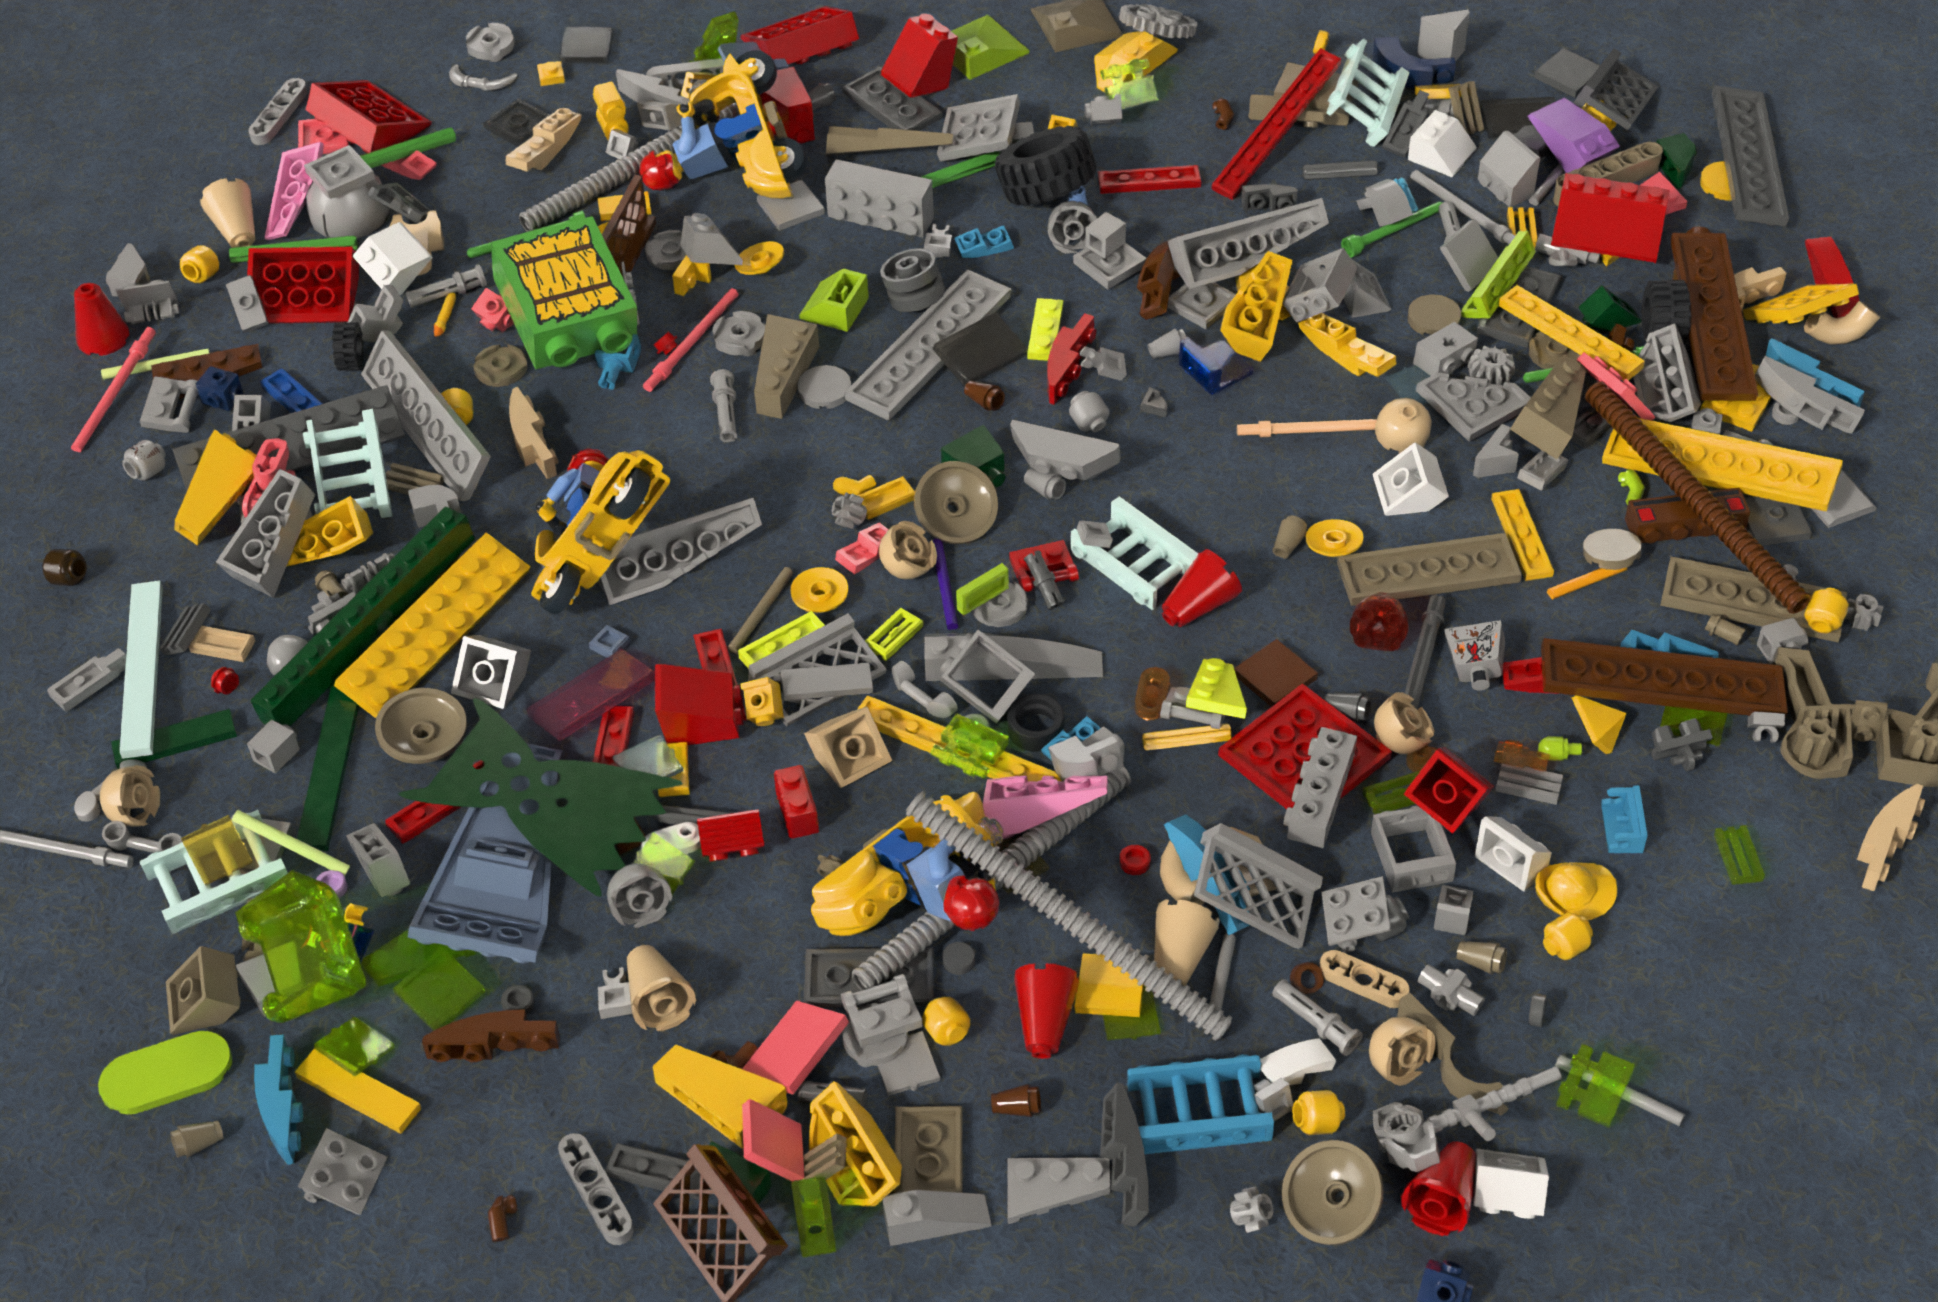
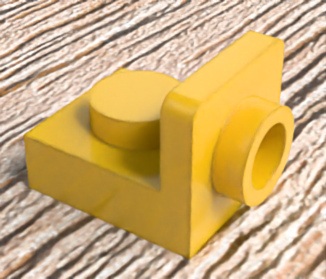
M685 256L672 275L675 294L685 296L689 288L695 286L696 280L710 283L712 280L710 263H694L690 261L688 256Z

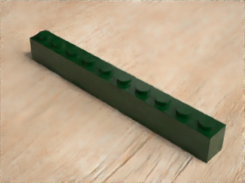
M445 506L250 700L262 723L266 725L272 719L281 725L291 726L331 686L332 680L359 657L475 540L466 515Z

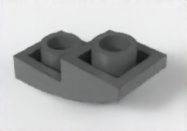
M1273 184L1242 186L1241 205L1244 211L1269 207L1271 212L1296 205L1298 191L1294 187Z

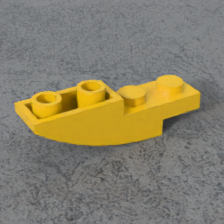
M1320 313L1298 323L1301 331L1319 350L1358 377L1365 372L1379 377L1396 365V355L1357 338L1356 328L1328 315Z

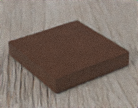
M1277 639L1234 668L1237 679L1271 707L1299 685L1304 684L1307 687L1316 681L1318 673Z

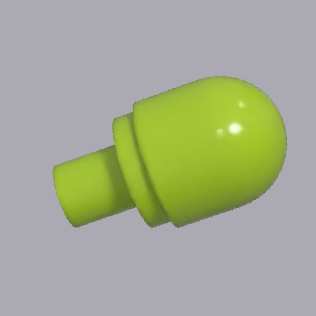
M1548 736L1539 742L1538 752L1545 760L1563 761V759L1568 758V755H1581L1582 743H1568V738Z

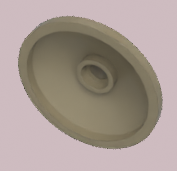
M949 461L932 467L923 475L915 490L914 508L920 524L930 535L946 543L966 544L979 539L991 528L997 516L998 497L991 480L980 469L965 462ZM948 505H954L957 511L951 512L948 509Z
M416 688L399 693L384 704L375 721L376 737L381 748L391 757L412 764L430 763L448 756L461 744L467 730L466 714L459 701L444 691L432 688Z
M1339 1140L1318 1142L1300 1152L1288 1167L1282 1185L1283 1207L1292 1226L1304 1237L1324 1245L1346 1244L1362 1236L1377 1219L1383 1202L1382 1178L1371 1157L1357 1146ZM1343 1191V1200L1336 1202L1335 1196L1337 1192Z

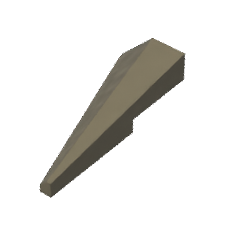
M829 126L826 155L951 145L953 134L890 128L872 130Z

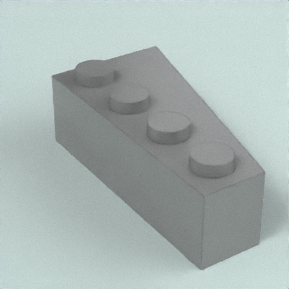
M279 469L216 563L232 578L274 598L315 497L314 492L302 479Z

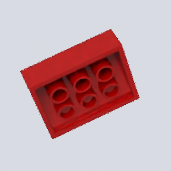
M823 6L740 35L743 42H755L760 50L768 54L772 59H785L787 64L793 62L802 64L810 60L809 57L817 54L818 57L825 56L831 53L830 49L836 47L839 49L852 46L853 41L859 40L852 11Z
M368 80L312 83L306 111L314 115L316 120L326 123L331 127L332 131L341 133L347 137V141L362 147L365 153L405 142L429 127L432 123Z
M1565 173L1551 246L1656 263L1670 190L1660 187L1636 185L1630 182L1624 183L1605 178L1599 179L1580 174Z
M353 247L249 248L247 276L251 275L254 280L268 322H348L353 311L359 282V263L353 257L356 252Z

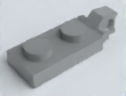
M118 648L106 657H93L49 687L47 690L49 696L65 712H68L117 678L120 672L126 668V654Z

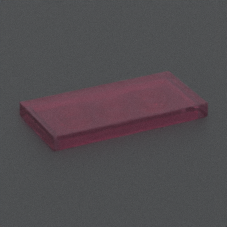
M620 649L531 705L526 711L529 718L561 741L655 681V673L625 650Z

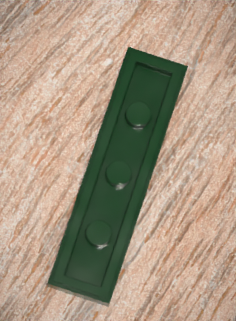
M227 709L155 729L153 755L122 759L120 739L111 741L116 767L120 769V763L125 760L136 759L145 763L235 738L237 734L231 711Z

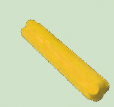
M1223 723L1220 730L1211 728V725L1148 732L1142 735V744L1144 750L1149 751L1224 742L1231 739L1232 732L1228 723Z

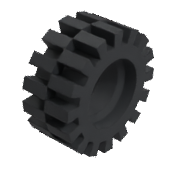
M359 322L335 323L333 328L334 335H332V349H334L333 358H335L336 369L338 371L361 370L363 366L362 361L364 360V341L362 340L363 334Z

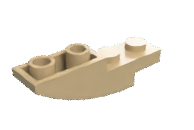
M567 108L556 110L533 127V137L506 155V165L527 172L532 168L544 169L569 141L581 120V114L572 112Z
M1751 267L1734 274L1741 312L1745 303L1750 304L1758 299L1775 296L1782 292L1786 272L1781 267L1757 274Z
M515 387L512 389L509 414L519 456L525 467L536 463L547 479L557 475L555 465L558 464V458L552 448H547L542 427L545 426L544 419L539 411H534L530 397L528 395L524 396L520 389Z
M1916 784L1894 797L1879 812L1869 827L1857 860L1869 864L1862 884L1863 888L1874 891L1878 881L1885 882L1890 868V864L1884 863L1886 857L1892 859L1896 847L1902 849L1906 838L1913 839L1918 822L1912 821L1913 816L1920 817L1925 803V799L1920 798L1923 785Z

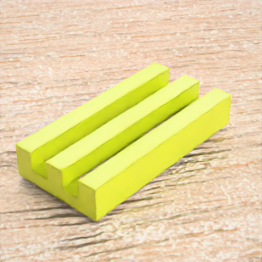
M900 608L870 635L865 642L875 655H881L882 659L887 661L923 627V620ZM906 619L898 627L893 628L900 620ZM889 632V635L878 645L877 642Z

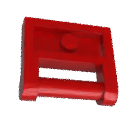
M1064 540L1009 552V559L1018 582L1026 592L1032 591V588H1035L1033 584V575L1024 558L1030 553L1034 556L1035 551H1041L1049 571H1053L1056 577L1055 583L1069 580V582L1079 580L1077 566L1073 563Z

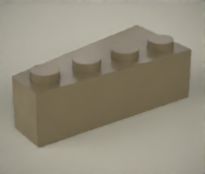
M767 314L754 389L757 414L783 418L798 389L797 383L800 376L808 370L819 349L817 324Z
M1562 355L1526 403L1510 430L1557 460L1573 436L1586 369L1576 360Z

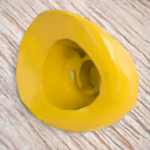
M1573 862L1549 865L1537 873L1536 894L1543 904L1556 914L1573 913L1583 916L1586 920H1593L1604 915L1615 903L1617 883L1612 873L1602 865Z

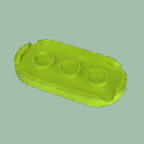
M196 1031L114 1059L101 1073L98 1083L99 1093L104 1104L111 1110H118L119 1113L127 1115L137 1114L217 1086L224 1079L223 1075L227 1072V1069L229 1071L231 1068L232 1054L225 1039L214 1032Z

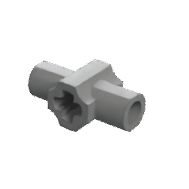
M1427 964L1418 978L1420 984L1432 990L1430 997L1434 1000L1435 1004L1446 1011H1454L1458 1006L1475 1016L1485 1001L1483 996L1471 990L1472 982L1468 979L1467 974L1459 969H1448L1446 973H1443Z

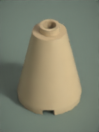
M227 178L211 183L203 190V198L200 199V204L232 248L251 246L255 241L251 190L247 183L241 179L235 178L236 182H228Z
M1163 900L1158 904L1156 910L1154 961L1157 962L1156 966L1158 968H1165V973H1172L1174 975L1173 979L1182 980L1181 984L1185 987L1215 936L1220 920L1218 917L1213 920L1211 918L1212 911L1199 904L1178 900L1177 905H1168L1169 900Z
M641 945L634 948L627 956L631 1010L635 1022L648 1030L647 1027L656 1028L657 1031H665L678 1026L689 1017V1009L692 1004L695 1006L696 1003L695 992L691 984L653 946Z

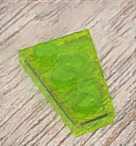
M735 11L711 19L702 36L704 42L694 50V60L688 62L720 59L722 57L718 47L721 44L736 43L739 19Z
M408 929L364 957L360 964L377 986L380 987L416 975L417 971L434 965L440 967L449 964V960L464 955L465 958L476 955V951L468 949L457 951L450 949L447 945L437 943L422 944L417 942L416 939L407 938Z

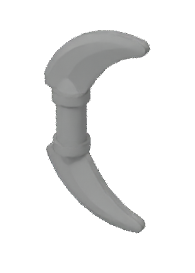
M455 64L450 69L449 77L454 84L460 87L481 88L484 91H490L510 85L516 80L517 74L514 73L502 79L488 81L487 78L481 79L471 77L470 75L465 76L460 72L459 65Z

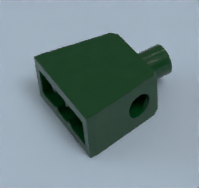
M984 425L941 448V463L949 461L965 462L985 473L994 487H999L1004 483L1006 475L1003 473L1005 470L1004 452Z

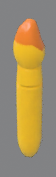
M454 292L449 293L445 298L437 322L434 324L435 337L441 336L445 332L446 324L456 302V294Z

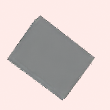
M1469 10L1421 17L1417 57L1421 59L1454 57L1456 62L1465 51Z
M1352 259L1357 266V270L1343 297L1351 317L1390 311L1391 307L1376 275Z

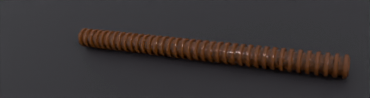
M1604 382L1593 384L1587 390L1585 399L1601 414V417L1606 419V422L1621 435L1628 445L1632 446V449L1648 463L1649 467L1653 468V471L1669 485L1670 489L1677 496H1680V499L1691 508L1692 512L1696 513L1698 518L1702 519V522L1713 531L1714 535L1718 536L1719 540L1724 542L1727 548H1730V551L1735 554L1737 559L1747 566V569L1764 584L1766 589L1770 590V593L1781 602L1783 607L1787 608L1789 613L1795 614L1805 609L1810 602V594L1805 592V589L1799 586L1796 580H1793V577L1787 573V570L1782 568L1781 564L1776 562L1775 558L1770 556L1767 550H1764V547L1758 543L1757 539L1753 538L1752 534L1747 532V529L1725 509L1724 505L1719 503V500L1712 493L1708 492V489L1692 475L1691 471L1686 469V466L1659 441L1658 437L1654 436V433L1628 409L1621 399L1617 398V395Z

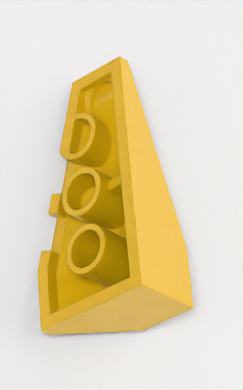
M1268 251L1226 307L1220 331L1236 353L1261 362L1272 347L1293 260Z
M349 496L305 520L287 566L342 554L366 541L374 534L367 512Z

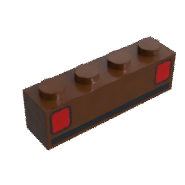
M1740 488L1708 491L1719 500V503L1724 505L1725 509L1743 527H1747L1750 510ZM1663 496L1629 500L1625 521L1629 531L1638 536L1641 543L1650 544L1670 539L1681 540L1695 536L1708 537L1714 534L1702 522V519L1698 518L1696 513L1692 512L1691 508L1680 499V496Z

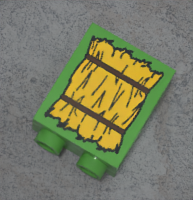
M593 216L491 242L493 279L535 370L551 365L566 367L581 357L595 354L596 350L613 354L623 351L630 345L633 334H637V305Z

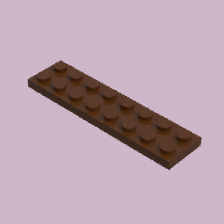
M1672 233L1670 241L1678 280L1685 281L1690 293L1691 326L1689 342L1700 400L1756 401L1758 390L1726 233Z
M1543 638L1541 644L1543 692L1750 716L1753 712L1781 713L1785 714L1786 717L1788 713L1781 665Z

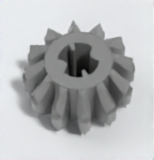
M1484 345L1482 350L1475 349L1468 362L1470 377L1488 379L1487 383L1504 385V382H1509L1512 379L1515 371L1513 355L1507 354L1506 348L1497 349L1496 345L1493 348H1488Z

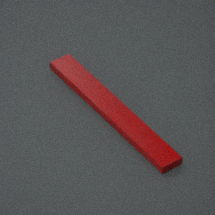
M1321 48L1317 51L1212 183L1213 191L1231 200L1235 199L1242 190V186L1247 184L1341 65V58Z

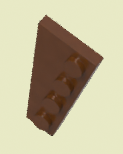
M258 344L162 362L151 365L153 379L155 376L181 381H198L210 366L238 374V377L261 369L263 366ZM180 393L179 398H185L186 394Z

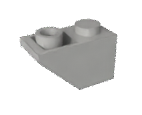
M127 243L123 251L118 255L111 270L107 272L106 283L109 285L112 296H118L115 289L123 288L125 285H143L151 282L146 265L132 244Z

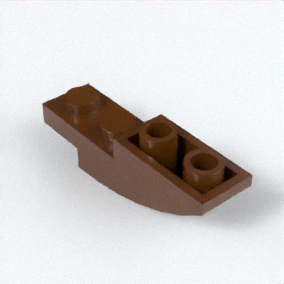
M1169 240L1158 245L1150 253L1138 279L1137 289L1143 294L1139 315L1146 320L1167 312L1172 280L1180 277L1173 263L1168 245Z
M525 1009L504 1010L475 1015L452 1022L423 1036L422 1044L427 1059L437 1062H446L449 1059H465L469 1062H479L482 1059H492L494 1048H499L503 1051H514L516 1048H532L535 1051L541 1052L548 1049H559L560 1034L556 1021L528 1020Z

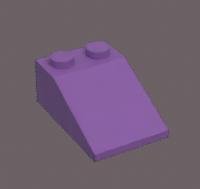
M1566 98L1528 115V118L1566 173L1609 157L1620 147L1605 124Z

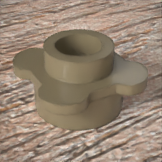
M818 855L817 859L821 863L817 868V872L825 878L844 864V862L833 855H828L827 858L823 855Z

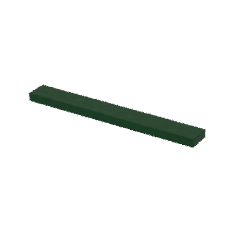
M359 657L332 680L298 831V840L320 851H328L359 710V705L336 688L334 684L335 680Z

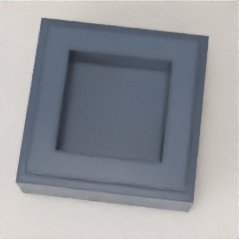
M606 625L590 641L589 647L591 650L614 660L631 640L630 636Z

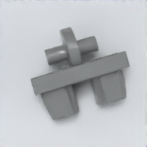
M324 591L318 593L319 603L312 606L314 613L308 616L310 622L308 629L312 634L318 633L356 594L352 592L340 598L338 593L330 597Z

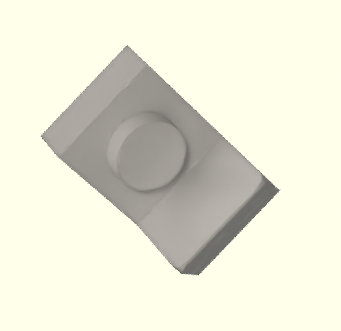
M1501 424L1475 458L1473 476L1485 477L1516 471L1519 455L1517 452L1510 450L1513 441L1510 440L1511 427Z
M1442 885L1434 929L1465 935L1473 891Z

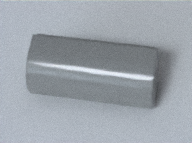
M646 100L637 103L644 127L671 131L680 126L683 117L677 112L678 105Z

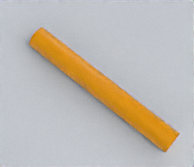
M1600 568L1547 589V594L1553 600L1624 572L1627 568L1618 570Z

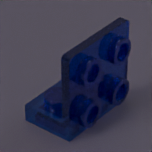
M1189 337L1180 341L1179 365L1210 395L1241 381L1254 372V368L1224 340H1219L1205 348L1194 343Z

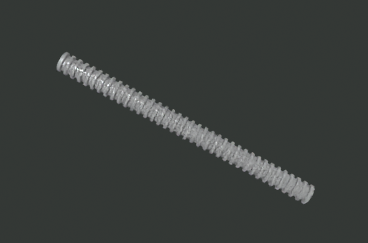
M736 102L720 111L719 121L723 118L732 119L741 115ZM681 125L671 130V132L668 131L665 135L654 139L653 142H648L646 145L641 146L640 149L637 148L634 152H630L628 156L625 155L621 159H617L615 163H610L609 166L603 167L602 170L599 169L596 173H592L590 177L587 176L583 180H579L577 184L574 183L571 187L565 188L564 191H559L552 198L541 201L539 205H534L532 209H527L526 213L521 212L519 220L522 227L528 232L527 229L532 231L541 228V226H546L548 222H553L554 218L559 219L561 215H566L567 211L571 212L574 208L577 209L580 204L584 205L586 201H591L593 197L596 198L599 194H604L605 191L616 187L618 183L622 184L624 180H629L634 175H637V173H640V163L643 157L648 155L650 151L654 150L658 154L665 150H670L674 154L673 143L681 137Z
M1123 766L1101 775L1108 778L1107 794L1034 826L1001 853H1008L1007 857L1009 859L1015 858L1017 865L1023 864L1024 868L1028 867L1037 857L1042 856L1044 851H1048L1058 840L1063 839L1064 835H1068L1078 824L1089 818L1091 813H1095L1098 808H1101L1112 797H1115L1118 792H1121L1124 787H1127L1131 783L1128 771ZM978 871L975 872L974 876H970L968 879L979 878ZM993 875L991 877L995 881L996 890L1001 889L1003 884H1005L1003 881L998 883L996 876ZM926 911L924 916H920L917 921L911 923L910 927H906L903 933L897 934L896 939H891L888 944L882 946L881 950H877L874 956H870L866 960L867 962H862L859 968H855L852 971L855 984L861 990L882 984V982L888 980L889 976H893L896 970H900L904 964H908L911 958H915L918 952L924 951L925 947H929L932 944V941H936L940 935H944L947 929H951L954 924L952 921L939 918Z
M922 791L916 795L906 809L908 817L914 816V821L917 823L921 821L923 828L929 827L932 829L930 833L940 835L939 839L941 841L947 840L949 847L953 845L956 847V852L962 851L964 858L970 857L973 859L972 863L974 865L976 863L981 865L980 869L982 871L988 870L990 877L996 876L998 883L1003 881L1005 888L1009 889L1011 887L1015 895L1018 893L1022 895L1021 899L1023 901L1029 900L1031 907L1037 906L1039 913L1044 911L1047 914L1046 918L1050 919L1052 917L1056 925L1059 923L1063 925L1062 929L1064 931L1070 930L1072 937L1078 936L1080 943L1085 941L1088 944L1087 948L1097 950L1096 954L1098 956L1100 954L1104 955L1106 962L1111 960L1113 967L1119 966L1121 973L1127 972L1130 974L1129 978L1131 980L1134 978L1138 980L1137 984L1139 986L1145 985L1147 992L1152 990L1154 997L1158 998L1160 996L1163 999L1162 1003L1171 1004L1170 1008L1172 1010H1179L1180 1016L1186 1015L1188 1017L1187 1021L1190 1023L1194 1021L1196 1023L1195 1027L1205 1029L1204 1033L1206 1035L1212 1034L1214 1041L1219 1040L1232 1023L1231 1016L1225 1017L1223 1010L1219 1009L1217 1011L1214 1009L1215 1005L1213 1003L1210 1005L1206 1003L1207 999L1205 997L1199 998L1197 991L1191 992L1188 985L1184 987L1181 984L1182 980L1173 979L1174 975L1172 973H1165L1164 967L1158 968L1156 961L1150 962L1148 960L1149 956L1139 954L1140 950L1138 948L1132 949L1130 942L1126 944L1123 942V937L1117 938L1115 931L1111 930L1109 932L1106 930L1107 926L1105 924L1102 926L1098 924L1099 920L1097 918L1091 919L1089 912L1084 914L1081 911L1082 907L1078 906L1076 908L1073 905L1074 901L1070 900L1068 902L1065 900L1066 896L1064 894L1058 895L1056 888L1050 889L1048 882L1043 884L1040 881L1041 877L1037 876L1035 878L1032 876L1033 872L1031 870L1027 872L1023 869V864L1017 865L1015 858L1009 859L1007 857L1008 853L1003 852L1002 854L999 851L1000 847L997 845L995 847L991 846L989 839L985 841L982 839V834L976 835L974 833L975 829L972 827L968 829L966 827L967 823L957 821L959 818L956 815L954 817L950 816L948 809L944 811L941 809V804L935 805L933 798L927 799L925 797L926 793Z

